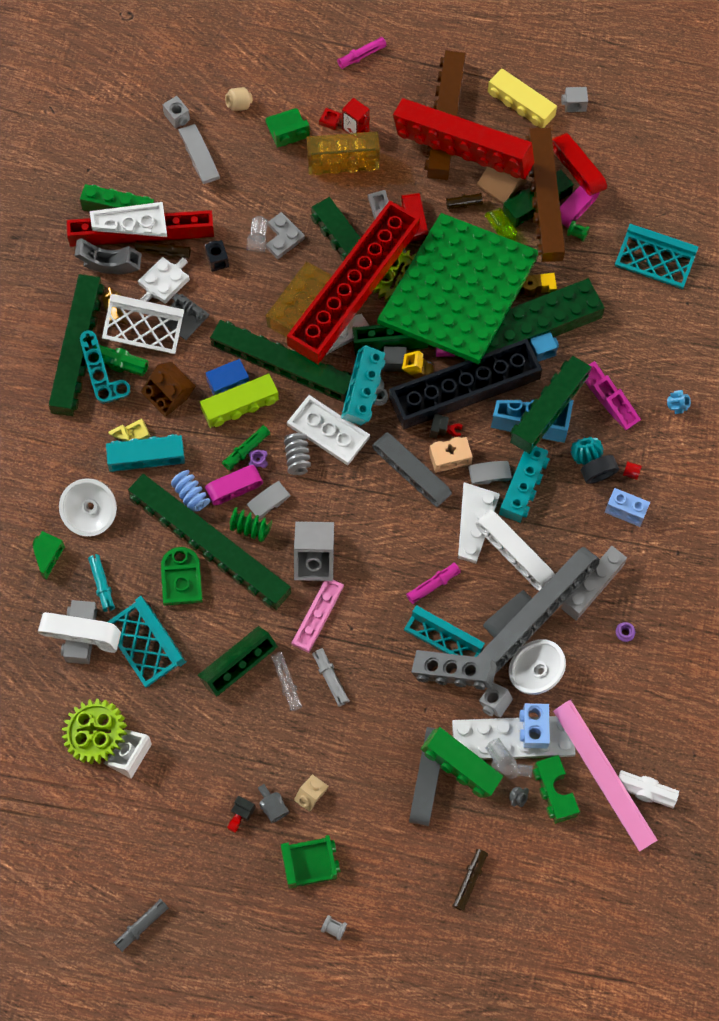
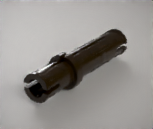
M138 240L135 243V250L138 252L167 255L169 258L174 256L190 258L191 247L176 246L174 243L167 245Z
M476 849L471 864L466 868L467 873L452 907L465 911L476 881L483 873L482 867L488 856L487 852Z

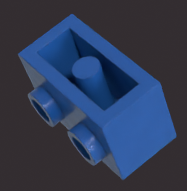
M240 359L206 372V380L213 395L249 382V376Z

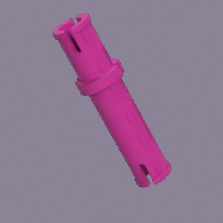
M379 37L357 50H351L349 54L337 59L339 67L344 69L353 63L357 64L362 58L387 46L385 39Z
M452 563L442 571H437L436 575L407 593L408 600L414 604L441 585H446L447 581L461 573L456 563Z

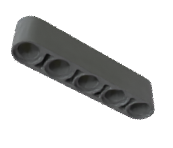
M388 432L372 445L375 452L434 506L439 507L452 494L450 488Z
M427 727L424 743L436 728ZM422 751L409 823L429 826L440 764L429 760Z

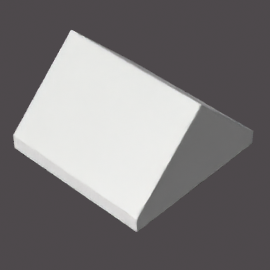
M124 729L127 735H123L121 738L125 743L119 742L118 745L121 750L114 749L115 756L109 754L108 761H105L104 764L132 778L152 743L148 735Z

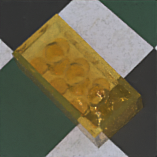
M378 132L306 137L309 174H337L339 172L373 171L379 169L380 147Z
M306 261L265 315L267 327L287 337L288 333L332 275Z

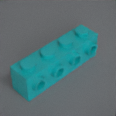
M366 345L358 350L341 419L360 426L370 421L372 417L371 408L377 398V394H375L376 388L381 382V377L379 376L385 366L384 352Z
M535 446L530 454L525 451L523 452L501 505L499 515L521 523L523 517H527L530 510L528 503L534 500L537 492L534 488L536 484L540 485L543 478L541 471L543 468H547L550 458H547L548 450Z

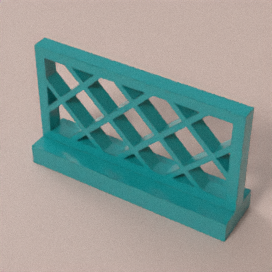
M629 224L615 266L684 289L699 246ZM628 239L635 240L638 246L629 249L627 245ZM648 245L653 246L655 250L654 253L649 255L643 249V247ZM640 249L644 257L635 261L632 252ZM670 252L673 258L664 261L660 253ZM629 254L632 262L629 264L621 263V257ZM658 255L661 263L652 266L649 258ZM685 257L690 259L688 265L681 267L678 259ZM646 260L650 268L646 270L639 269L637 263ZM675 261L678 269L669 272L666 264ZM663 266L667 274L659 276L654 269ZM681 272L683 276L682 283L674 281L672 275Z
M140 596L135 599V603L107 622L112 624L117 621L124 622L118 647L143 685L147 688L177 666L181 667L187 661L147 601ZM137 609L139 612L138 621L128 620L130 612ZM127 623L137 624L135 635L125 633ZM141 625L149 627L148 637L138 636ZM124 636L134 638L132 648L123 646ZM137 639L147 640L145 651L135 649ZM151 641L159 642L158 653L149 651ZM134 652L144 653L142 664L134 663ZM148 654L157 656L155 666L146 665ZM161 656L168 657L172 664L166 668L159 667ZM144 669H155L153 677L146 681L143 677Z

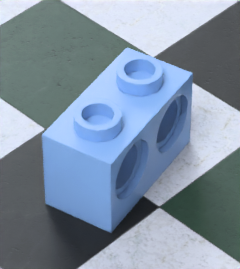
M614 488L605 513L640 527L650 502Z
M525 703L523 710H520L519 720L523 722V729H520V742H523V748L548 749L550 744L549 704ZM536 713L539 719L533 720L529 717V714ZM536 732L540 738L532 739L529 733Z

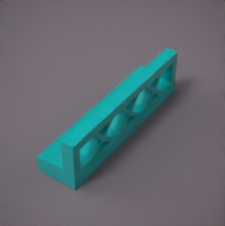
M417 605L413 609L412 616L404 628L405 632L446 654L458 655L456 653L459 652L460 655H463L462 651L471 650L476 653L474 657H477L483 651L485 645L479 639ZM414 620L422 623L424 630L415 631L410 627ZM428 632H438L441 639L435 641L429 639ZM453 640L456 642L458 649H447L445 642Z

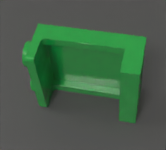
M329 835L322 839L289 845V842L281 844L288 888L337 879L340 866L338 860L334 861L333 853L336 852L335 841L330 840Z

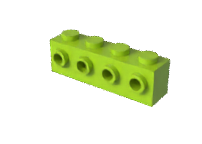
M266 374L202 400L200 405L204 417L211 428L214 426L219 427L231 419L236 420L248 412L253 413L265 405H273L279 400L270 374Z

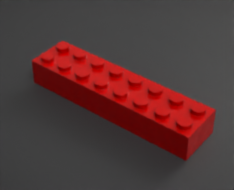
M405 98L401 99L393 113L397 134L403 139L413 140L418 144L430 146L434 150H441L449 155H456L466 161H473L483 167L487 166L495 169L497 172H504L514 178L524 180L534 164L532 142Z

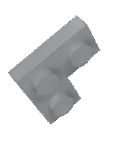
M282 212L268 221V226L277 236L266 244V248L277 259L281 258L305 239V235Z

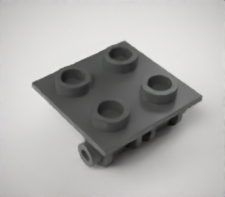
M175 294L173 297L175 302L170 307L184 310L179 336L187 340L210 314L183 294ZM169 320L164 324L173 331L177 328L178 321Z

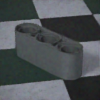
M522 590L483 624V627L495 638L532 598L525 590Z

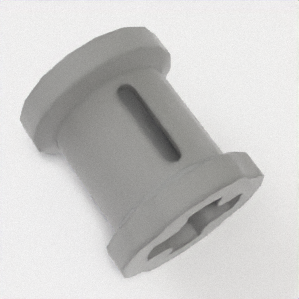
M328 915L321 932H327L337 937V940L340 941L347 923L344 922L342 924Z

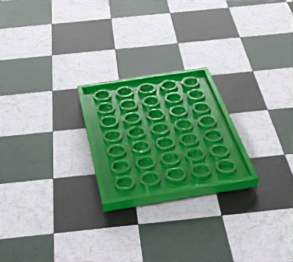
M440 213L378 317L377 324L479 364L539 257L538 251L527 245Z

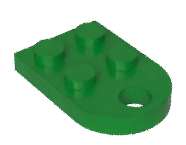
M176 547L169 550L161 561L163 605L203 603L201 570L197 554L186 547ZM182 553L185 555V559L183 561H176L175 556Z

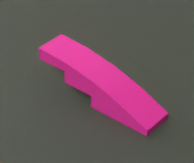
M595 361L589 364L592 368L589 378L585 383L612 417L625 430L641 420L622 390H617L609 376L603 374Z

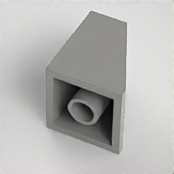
M296 522L294 580L333 581L334 522Z

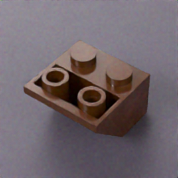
M166 362L157 365L140 392L165 417L183 404L196 386L173 362Z

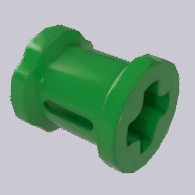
M573 220L567 231V236L572 235L584 242L590 227H583L576 224V221Z

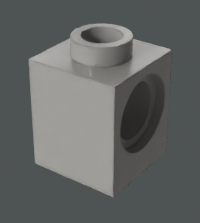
M566 87L565 94L561 96V103L565 105V112H586L588 105L587 87Z
M178 96L162 104L164 115L175 129L185 125L190 120L189 110Z
M493 683L492 688H487L479 702L483 707L484 713L501 718L513 698L508 689Z

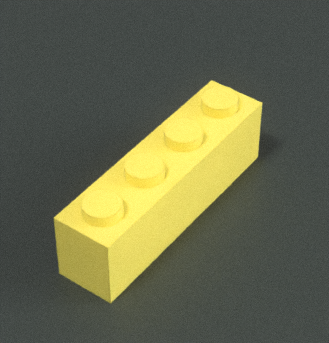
M501 68L489 81L488 92L490 95L502 101L507 107L514 109L520 116L530 120L533 125L545 128L555 117L557 105Z

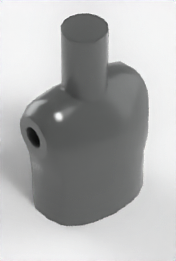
M265 784L258 787L263 796L259 803L260 808L267 815L271 823L277 822L289 814V810L284 804L280 793L270 794Z

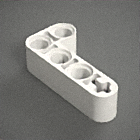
M46 612L42 614L38 628L40 635L94 644L101 650L111 653L117 651L121 636L120 630L109 622Z

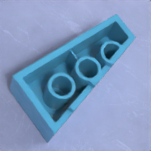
M496 400L491 428L511 432L515 424L519 425L521 422L520 419L524 412L530 411L534 400H531V402ZM571 400L542 437L543 439L565 443L574 400Z

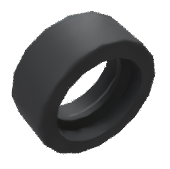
M607 455L590 461L580 471L585 482L593 484L613 476L619 471V467L614 456Z

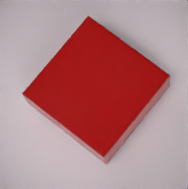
M326 108L319 120V125L336 130L342 118V113Z

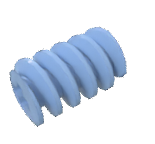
M185 470L172 479L171 485L175 488L176 493L179 494L180 499L183 500L184 505L193 512L200 511L211 500L210 498L204 499L207 494L205 492L200 493L203 488L201 486L196 487L199 482L197 480L193 481L195 476L193 474L188 475L190 471Z

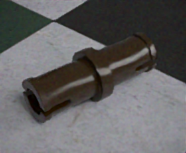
M482 193L462 194L460 197L446 198L447 210L483 204Z

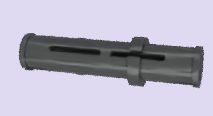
M159 899L132 926L129 925L127 927V930L113 942L115 946L123 952L135 939L138 940L140 938L139 935L168 910L169 907L162 899Z

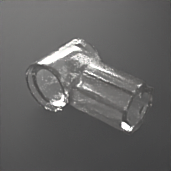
M262 216L252 218L250 235L247 237V251L265 253L268 219Z
M500 738L488 743L485 749L501 773L508 779L516 778L520 773V767ZM508 764H514L512 771L505 772Z

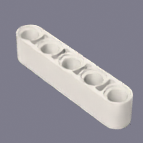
M489 510L476 522L477 529L537 590L540 591L555 575L551 568L494 511Z

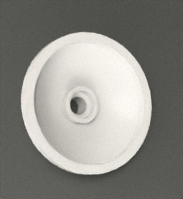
M77 480L71 483L61 495L59 502L61 519L72 532L78 535L95 536L101 534L111 526L116 516L117 504L112 491L98 480ZM89 503H93V509H90L88 507Z
M544 639L531 641L523 645L512 657L509 665L510 680L520 692L525 694L537 695L549 691L560 681L566 667L565 655L561 648L552 641Z

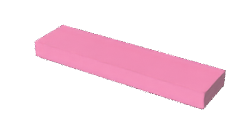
M335 580L323 582L291 643L292 646L310 653L344 588V584Z

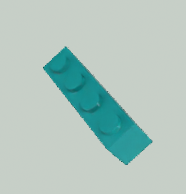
M171 434L160 438L152 436L142 440L134 438L129 441H112L106 444L107 464L110 472L185 463L182 435Z

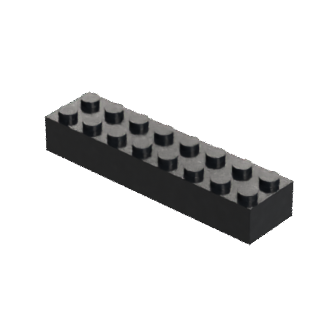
M524 339L484 354L479 364L467 360L390 388L389 400L403 430L432 420L434 414L445 415L540 380L542 368L528 339Z

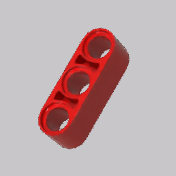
M420 193L401 195L402 208L420 217L419 230L410 242L425 240L428 230Z

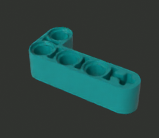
M84 331L80 336V342L96 399L100 403H109L128 397L131 392L129 383L124 380L109 383L97 336L93 331ZM87 336L93 339L91 340L92 347H97V349H89L88 343L84 342ZM97 354L99 360L92 363L89 361V356ZM96 372L104 374V378L100 381L95 380L93 376ZM119 385H125L127 387V392L124 394H119L117 392V387ZM104 389L107 390L109 396L106 399H101L98 396L99 392Z

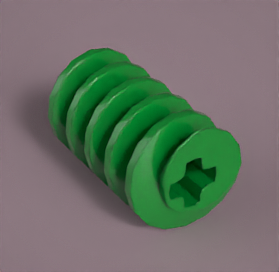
M235 507L229 524L231 531L237 529L238 534H242L244 531V536L248 537L251 534L252 539L258 537V541L263 542L270 532L272 520L266 524V518L264 517L260 522L259 515L252 519L251 512L245 516L244 509L238 513V507Z

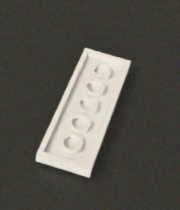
M549 716L550 744L548 749L523 748V742H520V729H523V722H520L519 718L452 720L453 737L482 760L550 758L559 755V757H575L576 755L574 744L556 716ZM530 717L533 720L539 719V717ZM536 732L529 733L532 739L540 738Z

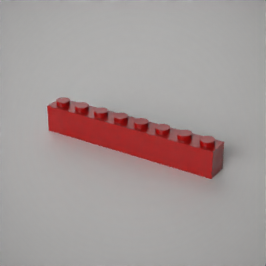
M212 210L164 213L167 237L92 231L91 218L67 220V238L70 247H74L77 240L81 238L93 245L133 243L137 240L148 242L214 237Z

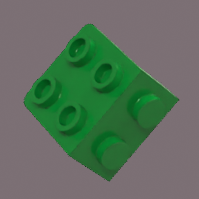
M296 108L265 119L277 148L310 137V125L307 120L303 121L299 110Z

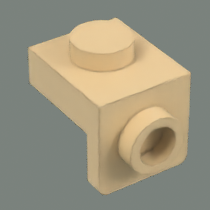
M312 774L300 787L294 800L300 806L311 811L329 786Z

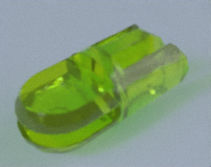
M501 208L494 209L485 214L486 219L498 235L511 240L516 239L517 231Z

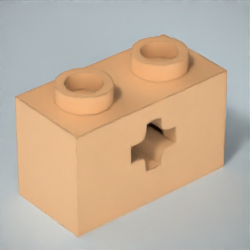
M454 437L450 441H437L430 445L429 454L435 473L472 464L473 456L467 437Z

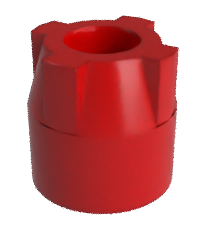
M627 461L623 476L638 480L642 466Z

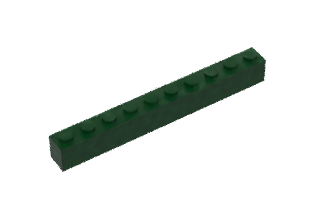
M142 474L128 489L129 499L137 506L140 504L149 516L152 517L154 515L159 519L158 522L163 527L171 528L176 537L179 539L184 538L193 550L196 551L198 549L202 552V556L207 561L215 562L220 571L223 573L228 572L237 584L246 586L247 591L251 595L259 596L263 604L268 608L273 607L277 610L291 594V586L145 474Z

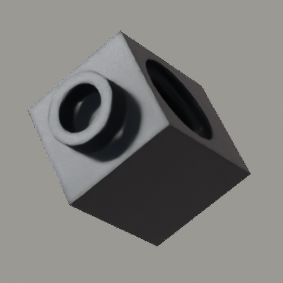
M211 241L205 244V252L211 271L228 268V256L223 241Z

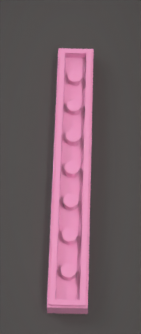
M569 700L555 709L553 712L638 850L641 851L658 841L572 701Z

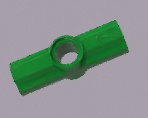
M99 345L104 364L108 365L112 370L117 372L127 371L139 376L146 374L149 364L148 360L133 356L122 348L114 350ZM91 354V360L97 362L99 360V356L97 354Z

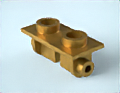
M110 287L108 288L109 292L104 293L102 297L105 310L107 311L111 294L121 296L118 291L116 292ZM112 307L111 315L115 320L124 315L121 309ZM126 317L117 322L118 326L120 322L128 325Z

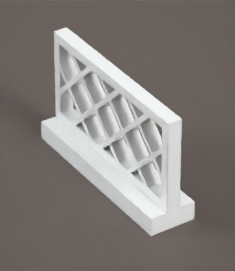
M111 294L102 339L175 354L184 310ZM112 307L121 309L124 315L115 320L111 315ZM133 312L139 313L142 317L135 324L128 317ZM156 316L160 324L151 328L146 319ZM126 317L131 326L122 332L117 322ZM169 320L178 321L177 328L172 332H169L164 324ZM144 321L150 330L140 335L135 326ZM115 324L120 333L115 337L108 336V328ZM162 325L168 334L158 339L153 330ZM132 328L139 336L133 341L128 340L124 333ZM150 332L157 340L151 345L146 344L142 338ZM170 336L174 342L173 348H164L161 341Z

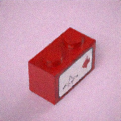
M352 98L342 108V130L357 140L362 136H366L370 130V109L355 98Z

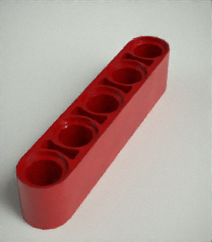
M568 133L552 138L554 154L589 196L607 189V182L604 176Z

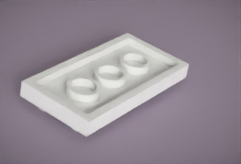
M310 395L287 421V426L298 433L306 434L308 440L346 465L350 464L370 438V434L353 423L341 419V415Z

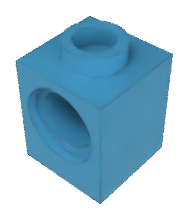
M551 332L531 338L529 341L538 362L556 356L559 344L557 339L553 338Z

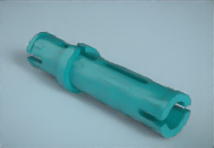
M95 554L96 558L94 559L92 555L88 557V561L97 587L96 594L100 597L103 611L108 612V607L109 611L115 609L111 597L112 590L108 586L100 555Z

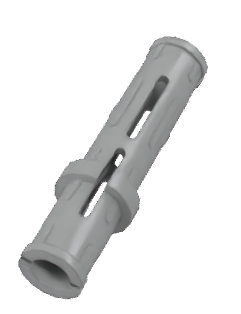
M323 648L316 650L312 653V656L318 664L319 673L325 678L338 707L345 705L350 700L333 670V663L329 662Z

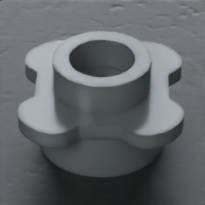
M513 788L509 795L511 805L523 807L528 799L529 789Z

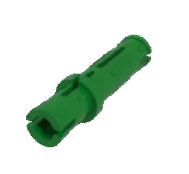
M262 425L243 444L233 449V452L222 461L223 466L230 471L238 462L246 459V455L270 435L269 429Z

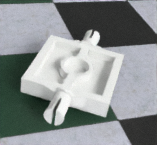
M162 257L138 280L139 285L147 291L140 300L148 302L153 297L166 304L190 280L189 276L181 270L188 263L187 260L182 257L177 264H173Z

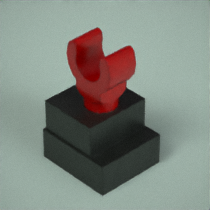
M434 414L429 437L437 439L438 435L445 436L446 432L453 437H460L461 433L455 432V429L461 430L463 425L459 423L448 425L449 417Z
M240 796L234 802L235 805L231 812L235 816L227 827L228 830L236 833L241 820L248 821L256 808L254 803Z

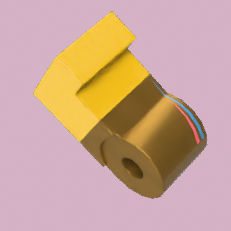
M547 273L528 276L521 287L522 293L527 297H531L535 294H549L556 291L555 274Z
M420 351L404 354L402 369L414 378L434 373L435 365L425 360L423 353Z

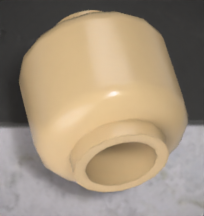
M245 87L230 89L225 96L227 107H230L232 111H242L250 107L253 98L252 94Z

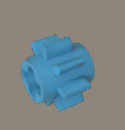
M683 390L671 393V396L667 399L668 408L675 410V414L687 411V408L691 405L689 395L683 394Z

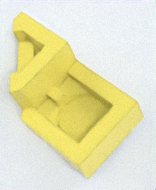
M143 419L126 427L121 425L109 431L111 436L123 441H129L134 438L142 440L151 437Z

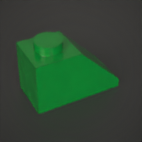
M42 531L39 536L35 537L32 546L43 579L47 580L65 545L63 540Z

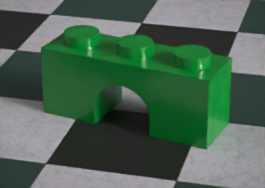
M559 755L537 761L532 771L535 780L540 782L541 788L539 790L541 797L547 801L548 807H546L549 818H553L556 824L577 817L580 810L574 794L561 795L555 791L553 786L555 781L564 779L566 774Z

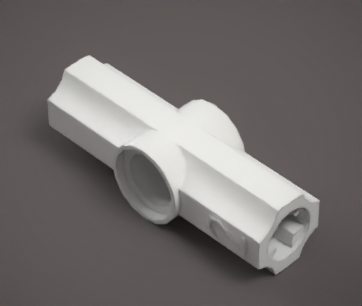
M622 770L620 771L618 777L627 792L634 794L635 797L642 801H654L674 808L679 795L678 790L661 785L651 777H639Z

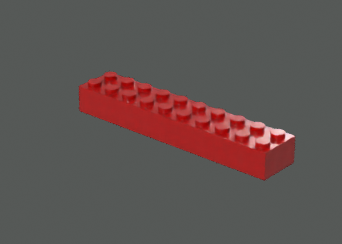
M389 200L288 333L287 346L319 364L418 232L420 217Z

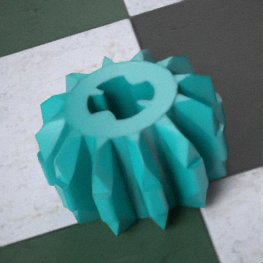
M588 437L578 439L577 442L572 443L571 455L577 464L582 463L585 465L602 457L604 449L598 438Z

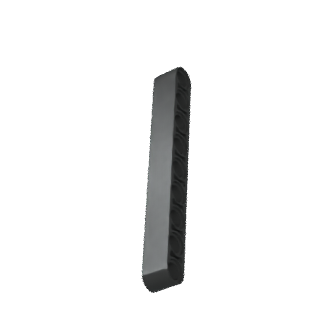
M580 548L477 657L492 659L497 666L496 674L597 568L600 559L587 548ZM476 670L470 672L469 676L474 675Z

